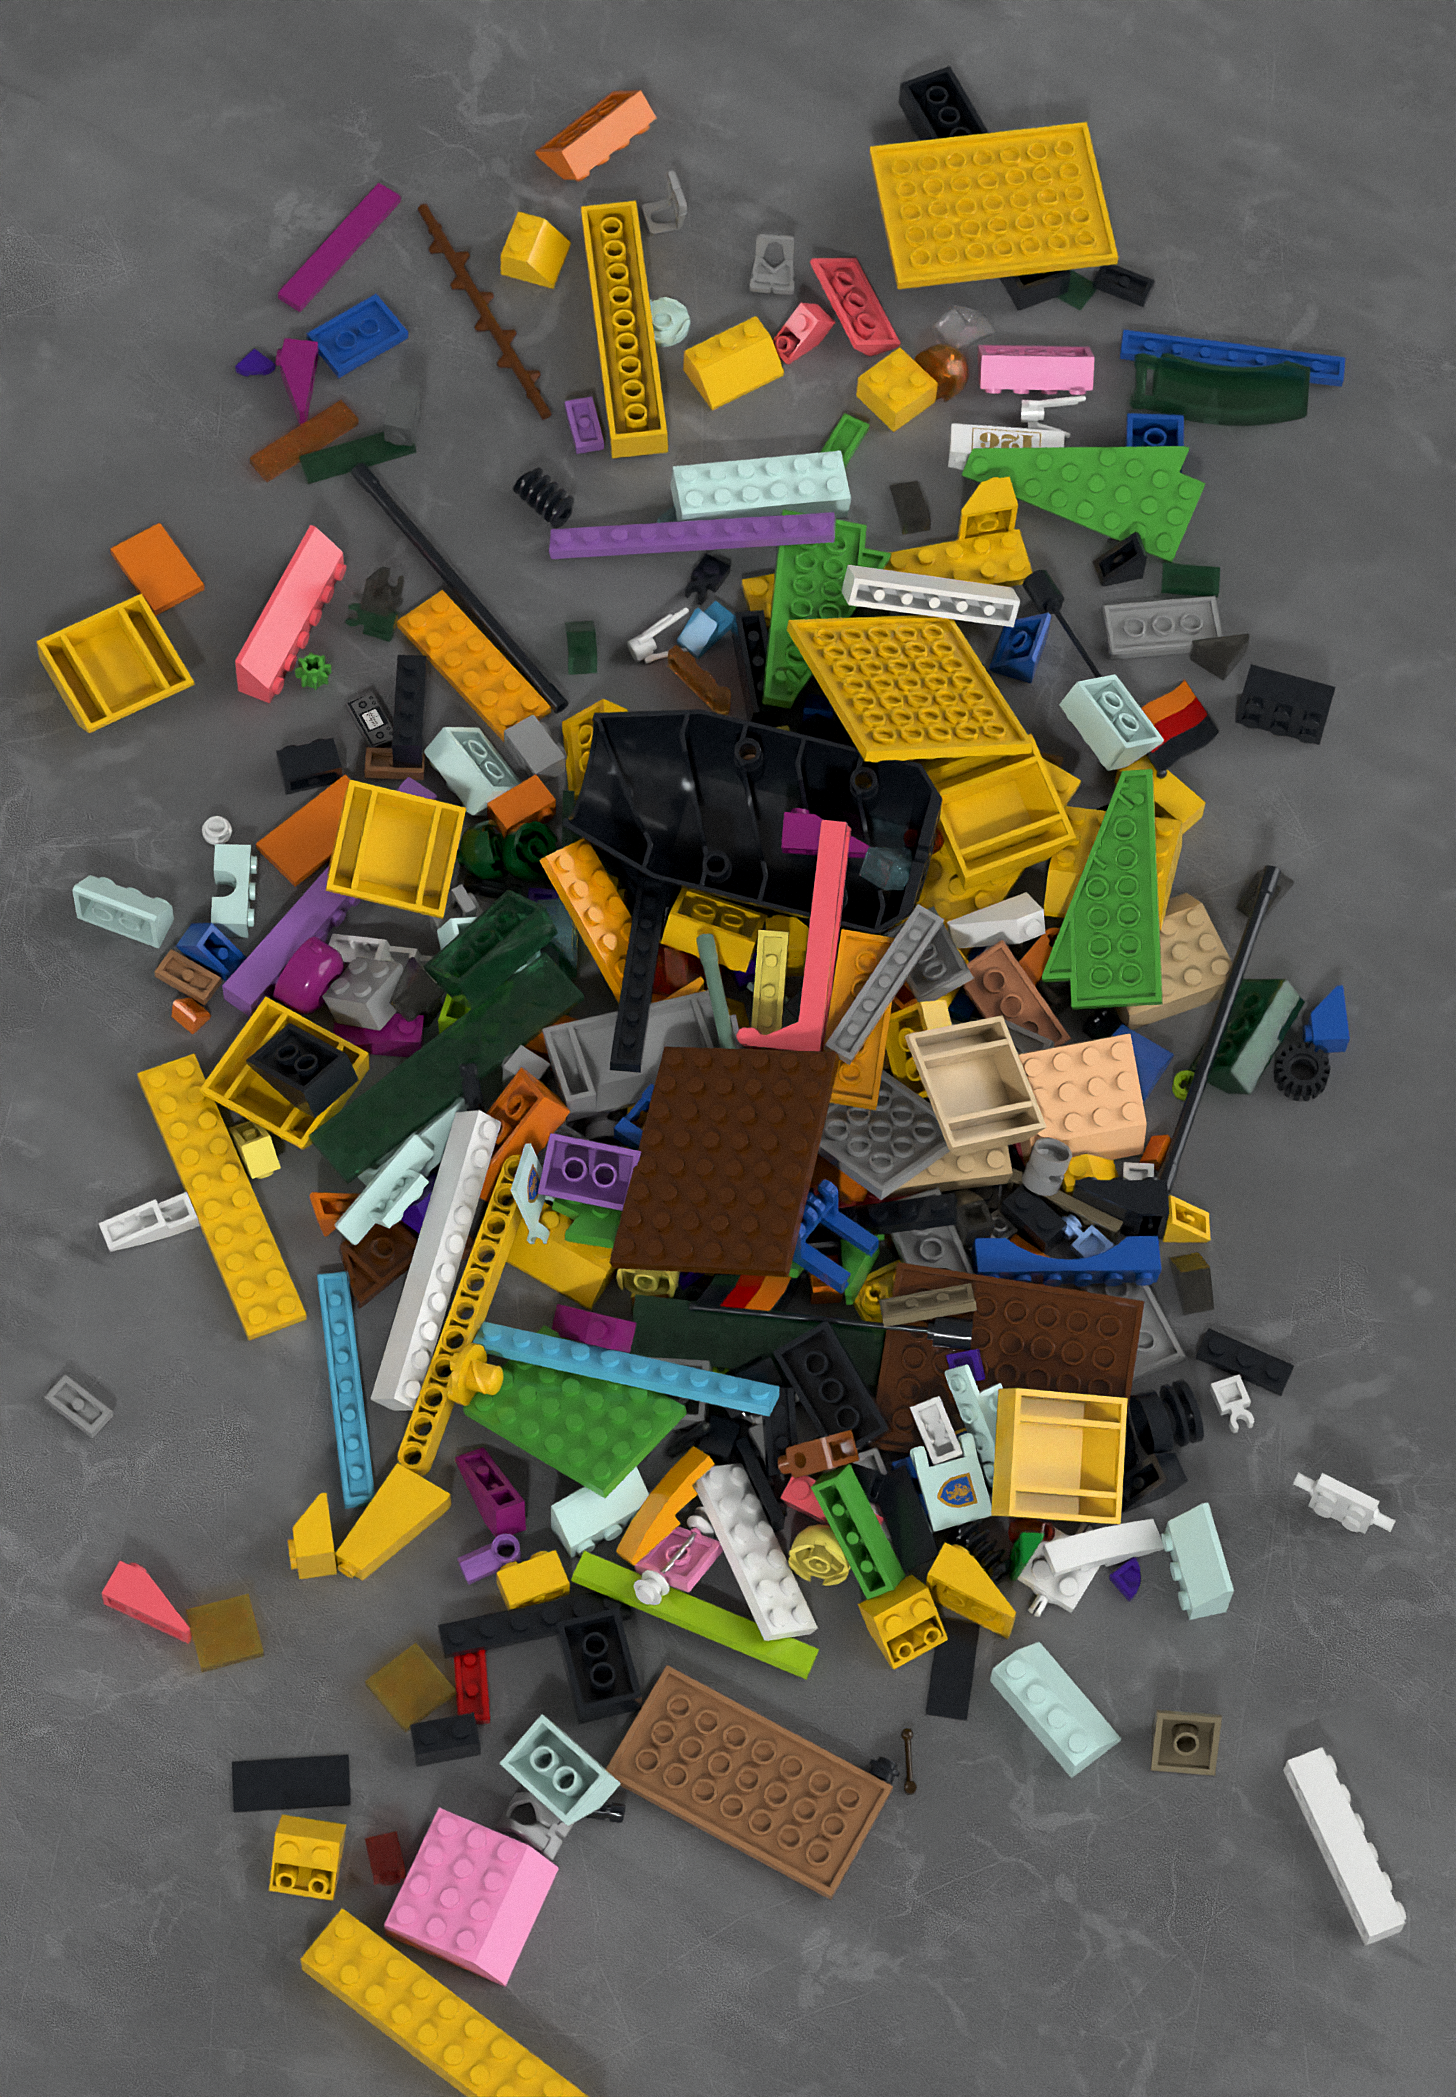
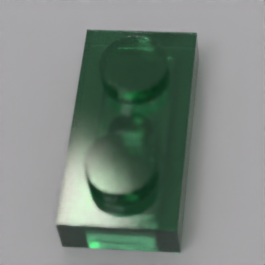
M1163 562L1161 593L1204 597L1215 596L1218 598L1220 567Z

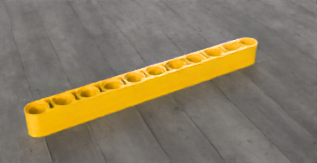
M521 1155L510 1156L502 1166L398 1451L400 1464L419 1476H424L430 1471L455 1404L454 1401L448 1399V1390L452 1384L453 1371L448 1377H440L441 1372L445 1368L450 1367L451 1359L455 1353H461L468 1344L473 1342L485 1321L522 1219V1214L515 1200L511 1205H503L506 1198L513 1197L511 1193V1187L515 1178L513 1174L518 1168ZM505 1225L501 1233L492 1234L496 1226ZM495 1253L494 1258L490 1262H482L486 1254ZM476 1282H484V1286L480 1290L472 1291V1287ZM474 1310L472 1317L466 1320L461 1319L465 1311ZM459 1338L464 1339L460 1347L451 1348L453 1341ZM443 1396L440 1404L430 1406V1402L434 1397ZM432 1425V1429L427 1435H419L422 1427ZM421 1454V1459L418 1463L409 1465V1460L413 1455Z

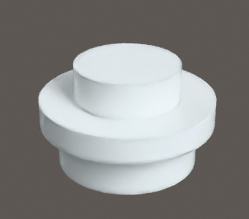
M221 816L210 817L202 827L203 838L213 845L224 844L230 839L232 834L230 823Z

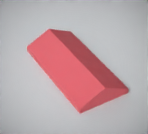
M857 258L811 259L810 264L854 349L871 357L898 348L901 343Z

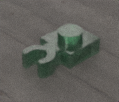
M351 603L348 609L356 611L358 618L348 617L345 619L347 625L354 627L361 624L364 625L363 634L388 642L393 640L399 612L374 604L369 606L368 611L359 603Z

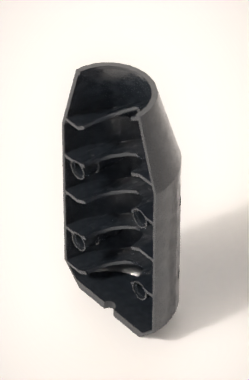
M702 709L594 713L588 764L575 807L570 817L563 820L562 825L566 829L654 881L810 920L818 855L783 853L781 848L784 812H791L793 808L807 809L809 814H815L823 820L846 822L851 828V836L872 847V859L848 858L841 928L879 935L909 917L916 908L930 865L937 836L935 831L942 809V797L920 763L908 760L864 761L856 747ZM747 755H755L751 760L743 759ZM863 783L871 784V786L866 789H861L858 787ZM909 862L910 864H912V867H908L910 868V872L905 870ZM905 871H906V872L908 873V878H907V876H905L904 881H903L902 875H903V872L905 873Z

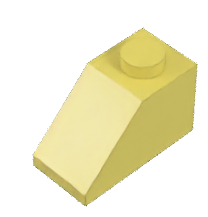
M250 1120L228 1128L244 1168L252 1179L269 1177L275 1170L281 1168L271 1137L265 1128Z

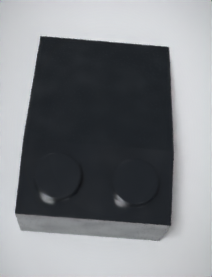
M291 1023L286 1025L246 1060L247 1064L292 1105L313 1118L324 1112L326 1108L359 1080L346 1053Z

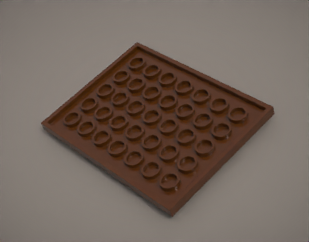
M665 1046L638 1151H641L640 1160L637 1166L633 1168L609 1262L612 1267L617 1269L789 1277L840 1061L837 1052Z
M897 1262L892 1297L969 1283L972 1285L977 1310L949 1315L948 1317L973 1319L970 1350L979 1348L985 1375L984 1380L975 1381L980 1391L1001 1383L1003 1389L1020 1388L1128 1398V1415L1145 1301ZM935 1318L901 1325L928 1327L929 1321L935 1322ZM887 1329L876 1401L893 1431L870 1444L868 1448L877 1447L879 1450L910 1454L911 1449L923 1446L925 1451H927L910 1407L940 1396L948 1417L958 1413L959 1409L945 1376V1371L949 1370L946 1355L968 1350L933 1347V1340H927L928 1333Z

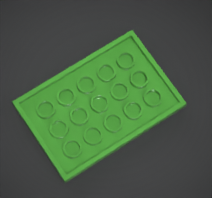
M545 1325L537 1332L538 1334L570 1340L560 1337L558 1332ZM512 1359L502 1367L504 1379L502 1387L497 1394L484 1395L477 1392L469 1405L463 1406L464 1413L469 1418L603 1498H606L687 1414L684 1405L660 1392Z

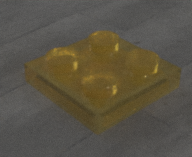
M249 1594L186 1610L201 1672L264 1656Z
M414 1643L365 1681L367 1688L405 1733L410 1730V1724L419 1723L456 1694L455 1688L417 1643Z

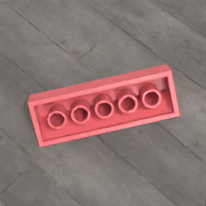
M313 525L309 526L235 660L238 691L267 703H271L274 695H279L282 691L287 671L291 672L294 669L299 649L306 647L311 627L317 626L319 623L323 605L331 601L335 583L337 580L341 581L346 572L343 552Z

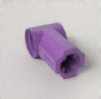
M501 1534L492 1543L457 1558L468 1585L500 1571V1568L510 1562H518L519 1564L522 1555L519 1541L511 1534ZM506 1547L515 1550L509 1557H502L498 1554L501 1549Z

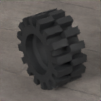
M1300 1042L1299 1048L1296 1047L1295 1043L1290 1045L1289 1050L1285 1047L1281 1055L1279 1054L1273 1073L1275 1074L1274 1082L1278 1083L1277 1089L1279 1091L1285 1089L1284 1096L1289 1098L1290 1094H1294L1293 1100L1299 1101L1300 1096H1303L1304 1101H1309L1311 1095L1313 1099L1318 1097L1319 1092L1322 1093L1327 1085L1331 1066L1328 1065V1057L1323 1058L1324 1051L1319 1049L1315 1052L1316 1045L1310 1044L1309 1049L1305 1048L1306 1042ZM1295 1064H1305L1312 1069L1313 1077L1309 1080L1297 1079L1292 1075L1291 1067Z

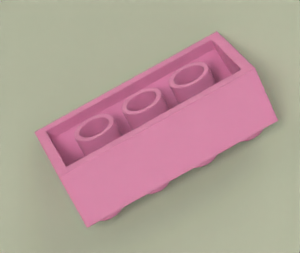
M978 345V383L980 389H985L986 393L996 394L1001 393L1002 389H1013V393L1028 394L1030 390H1041L1042 394H1057L1058 390H1069V394L1084 395L1086 391H1093L1094 355L1090 347Z

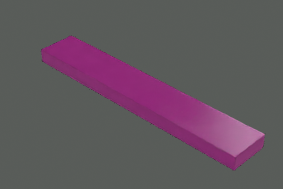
M378 183L278 292V299L301 312L400 204L401 196Z

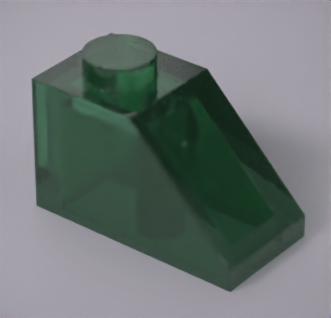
M594 621L565 622L568 675L597 673V644Z

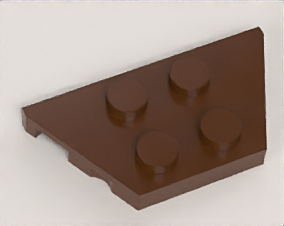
M402 1220L392 1225L390 1229L375 1223L357 1245L351 1244L348 1240L339 1245V1254L359 1309L410 1268L420 1234Z

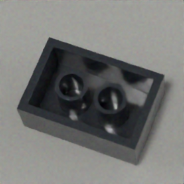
M1251 664L1235 722L1247 728L1269 731L1276 736H1288L1306 744L1314 743L1320 745L1336 687Z
M619 1608L556 1622V1637L578 1723L582 1724L641 1710L642 1695Z

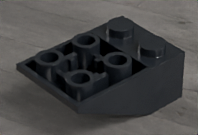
M1085 1177L1075 1180L1072 1197L1123 1221L1120 1234L1127 1237L1158 1236V1239L1163 1238L1169 1217L1167 1180H1159L1155 1177H1146L1142 1180H1128L1125 1177L1098 1180L1094 1177Z

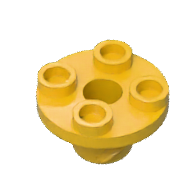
M470 1343L461 1353L453 1355L450 1362V1369L453 1371L452 1384L448 1390V1399L450 1401L468 1406L477 1392L484 1395H495L499 1392L504 1379L503 1370L500 1365L496 1366L487 1363L486 1351L482 1345Z

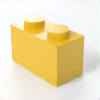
M556 1550L537 1552L530 1557V1560L519 1564L518 1562H510L502 1566L500 1571L496 1572L497 1585L507 1610L553 1601L570 1594V1583Z

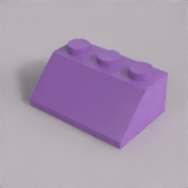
M550 1133L537 1194L623 1211L633 1168L637 1166L640 1160L641 1151Z

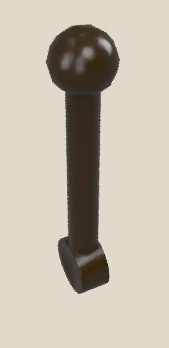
M906 1728L901 1732V1737L905 1744L907 1778L904 1792L908 1795H913L917 1790V1785L913 1782L911 1739L914 1734L911 1729Z

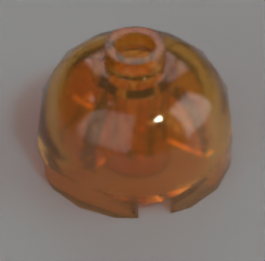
M934 344L915 356L914 361L938 383L936 400L942 398L945 399L943 402H947L965 388L969 378V368L966 357L955 347L949 344Z

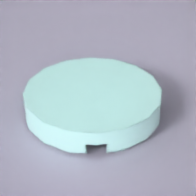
M659 297V300L654 301L650 299L655 345L666 347L681 342L687 336L690 329V318L686 307L677 300L668 297Z

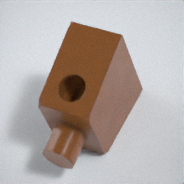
M849 1430L787 1447L786 1455L778 1457V1467L782 1474L792 1473L794 1478L856 1462L860 1459L852 1431Z

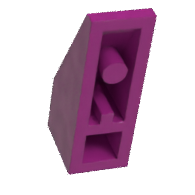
M284 338L282 349H277L276 366H280L281 378L301 428H306L319 360L318 342Z
M793 808L791 812H784L782 852L818 855L821 821L823 819L815 814H809V810L802 808ZM850 836L848 858L872 859V847Z
M395 1013L380 1031L334 1022L333 1034L368 1052L369 1055L422 1059L425 1033L423 1015Z
M557 1304L551 1329L558 1332L560 1337L630 1353L637 1323Z
M482 1447L456 1456L455 1462L484 1523L493 1535L497 1537L501 1534L513 1535L525 1531V1502L485 1448Z

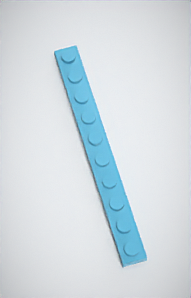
M483 1322L472 1342L482 1345L485 1348L486 1354L768 1417H770L780 1396L779 1386L489 1322Z

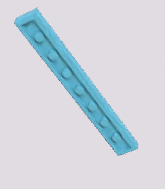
M345 1271L317 1274L344 1508L368 1506L375 1496L349 1281Z

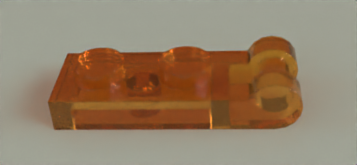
M678 645L668 651L667 666L712 711L727 715L731 710L732 694L730 689L724 686L719 687L711 673L707 670L703 671L688 651L684 652Z

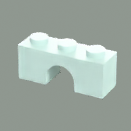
M215 844V884L229 885L235 889L228 896L212 897L211 923L226 937L248 938L249 927H254L255 909H250V900H256V882H251L252 874H257L258 860L257 856H252L251 845Z

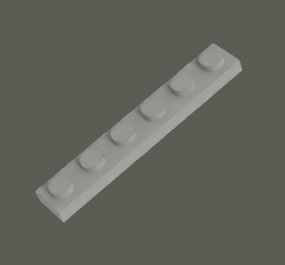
M919 904L916 906L824 1046L825 1051L837 1052L840 1060L848 1065L852 1063L942 926L943 918Z

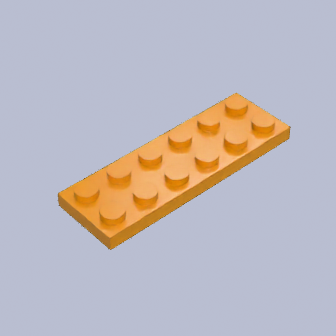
M443 590L397 620V627L424 656H427V660L503 742L504 730L533 714L540 721L551 713V706Z
M581 839L545 856L539 861L619 1003L632 917L591 843ZM658 964L651 1003L662 1001L674 993Z
M841 929L823 1052H827L824 1050L826 1042L895 938ZM892 1002L852 1063L848 1065L842 1060L839 1061L830 1103L876 1110Z

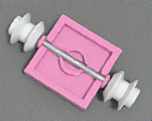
M703 1506L697 1507L695 1515L687 1519V1525L690 1530L679 1526L676 1527L634 1565L636 1573L642 1575V1580H637L634 1583L636 1596L642 1603L658 1605L661 1602V1596L669 1592V1585L689 1593L723 1552L720 1542L713 1539L715 1532Z

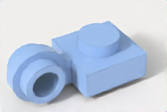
M1069 1214L1067 1217H1061L1067 1223L1064 1239H1076L1069 1249L1079 1258L1091 1257L1114 1247V1244L1093 1225L1083 1232L1080 1230L1082 1225L1075 1216Z

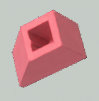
M800 303L773 339L778 356L786 364H791L819 345L836 322L818 304Z

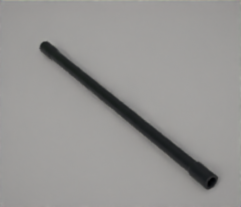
M364 463L357 464L352 469L351 475L366 492L370 493L538 690L542 698L551 706L554 713L558 714L565 710L569 704L565 697L546 679L381 486L379 480Z
M1264 866L1244 932L1167 1154L1161 1163L1157 1175L1159 1180H1167L1168 1194L1172 1191L1186 1142L1270 899L1274 895L1281 875V870L1275 866Z

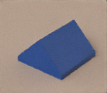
M1047 612L1016 619L1014 627L1004 626L989 669L997 674L1032 683L1048 638L1051 615Z
M1122 1024L1111 1036L1131 1034L1144 1104L1173 1059L1174 1054Z

